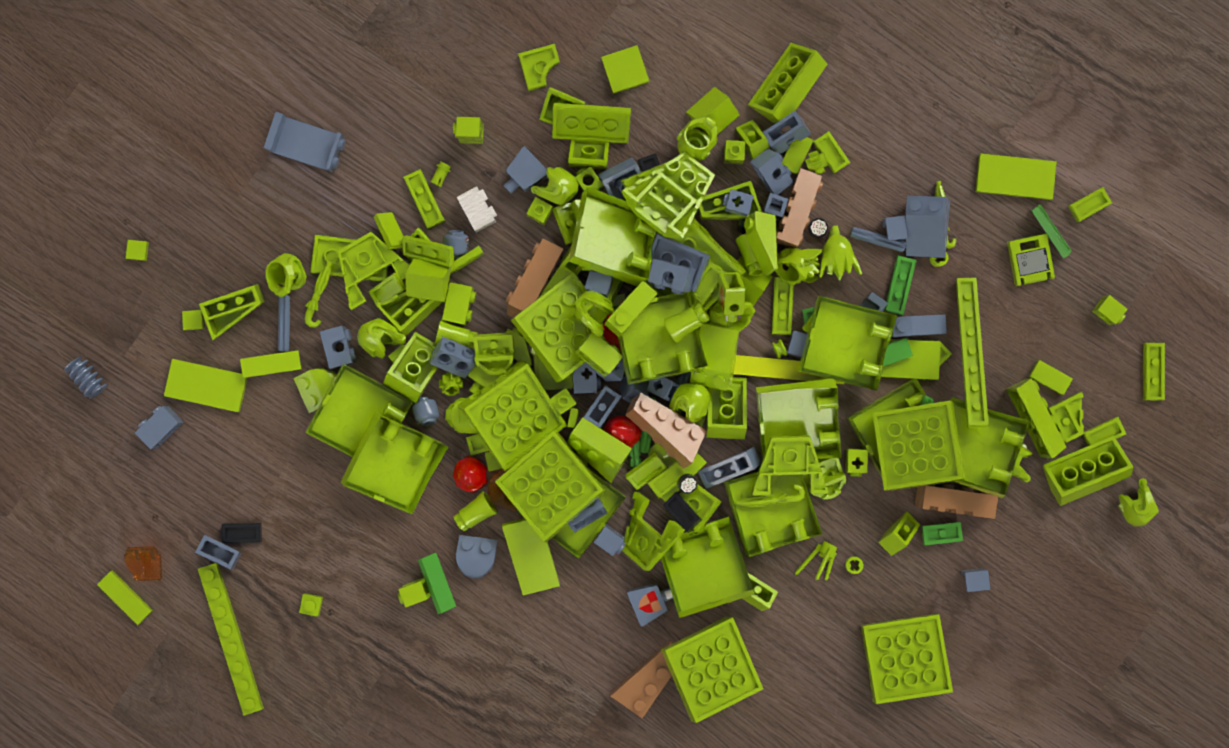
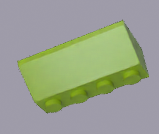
M790 43L748 103L749 107L771 122H779L796 111L828 64L816 50Z
M1028 378L1006 388L1020 418L1030 421L1027 432L1039 456L1044 458L1056 457L1066 448L1064 443L1066 439L1056 427L1057 421L1054 416L1049 414L1047 410L1048 404L1043 397L1041 398L1038 392L1040 389L1036 381Z
M1114 436L1043 465L1050 490L1060 506L1131 477L1134 468Z

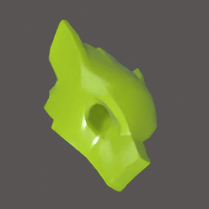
M838 225L832 226L829 238L822 248L819 278H822L826 270L830 275L834 272L838 280H841L845 270L848 274L851 273L852 266L857 274L862 275L850 242L840 235Z
M785 248L780 253H777L778 269L775 272L785 283L789 282L793 285L801 283V281L813 283L819 278L815 275L819 273L817 268L820 267V264L816 261H818L817 256L821 254L822 250ZM783 264L789 268L787 271L782 268Z

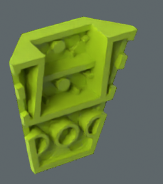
M683 152L667 162L662 168L654 170L649 176L644 179L641 178L631 187L623 189L622 194L633 213L664 237L683 240L715 174L689 154Z

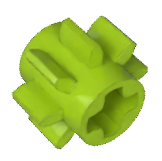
M816 150L808 153L810 158L805 161L809 171H815L818 175L826 172L824 167L829 165L824 152L819 154Z
M448 372L442 375V380H439V388H442V393L454 396L460 393L459 388H463V380H460V376Z

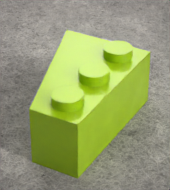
M748 181L704 196L697 210L700 219H746L747 217L725 211L726 206L722 204L725 194H729L730 190L754 195L749 215L755 211L761 212L752 182ZM736 198L735 201H732L735 203V207L741 204L739 203L740 199Z
M406 292L393 296L385 302H380L376 306L401 333L407 336L442 302L407 297Z

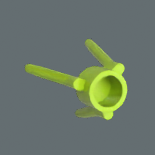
M826 541L822 545L818 543L816 549L795 571V575H798L814 556L820 552L819 556L824 559L815 579L819 580L828 560L829 563L824 578L827 581L837 554V547Z

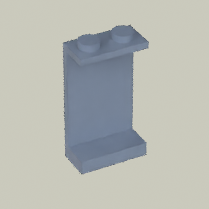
M275 112L264 149L268 152L333 173L334 168L337 169L340 158L338 156L340 150L343 151L346 140H344L345 136L342 133L337 132L336 134Z

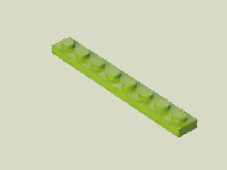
M957 278L956 291L967 427H988L976 278Z
M214 563L198 569L243 715L260 711L264 707L219 564Z

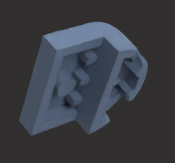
M459 535L456 561L460 571L465 576L474 579L482 578L491 571L495 564L498 540Z

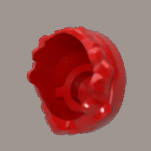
M616 416L610 419L604 427L605 432L630 448L638 442L642 435L641 429L626 416Z
M467 455L458 461L454 468L453 478L455 479L456 486L465 492L471 493L481 490L488 482L486 479L488 469L479 459Z

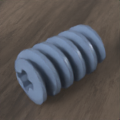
M78 357L70 362L64 371L65 373H70V379H75V385H80L79 390L84 391L83 395L92 399L102 393L108 385H100L103 378L95 379L98 372L91 373L94 367H86L89 361H81L82 357Z

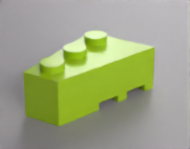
M259 284L200 303L199 306L212 340L224 334L262 305L265 300Z
M584 418L577 424L567 441L568 445L610 483H612L632 449Z

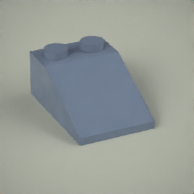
M630 158L599 173L598 176L608 195L626 201L622 194V190L625 187L620 181L641 173L635 160Z
M907 196L906 230L908 238L906 239V256L945 258L950 200L947 197Z

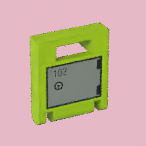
M1047 234L1007 241L1016 287L1021 286L1020 278H1022L1023 285L1047 280V274L1049 279L1055 278ZM1035 241V248L1021 251L1020 243Z

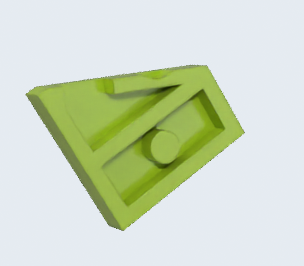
M1078 392L1047 408L1049 414H1052L1057 421L1056 427L1066 439L1064 443L1084 434L1082 392Z

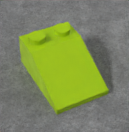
M704 323L700 327L699 335L708 366L703 370L691 372L690 383L728 391L733 382L739 329Z
M415 332L387 372L383 384L417 403L438 367L430 364L435 343Z
M733 377V382L728 391L708 387L710 402L706 417V438L745 439L747 431V379Z

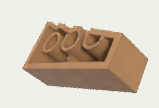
M935 484L917 487L914 505L916 507L995 519L998 497L982 491L981 493L973 492V488L963 486L962 490L954 489L955 485L943 484V487L935 486Z

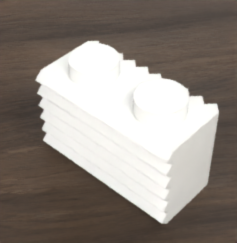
M476 186L457 197L476 233L496 223L494 217L497 214L492 206L488 207L485 201L488 198L483 189L479 191Z

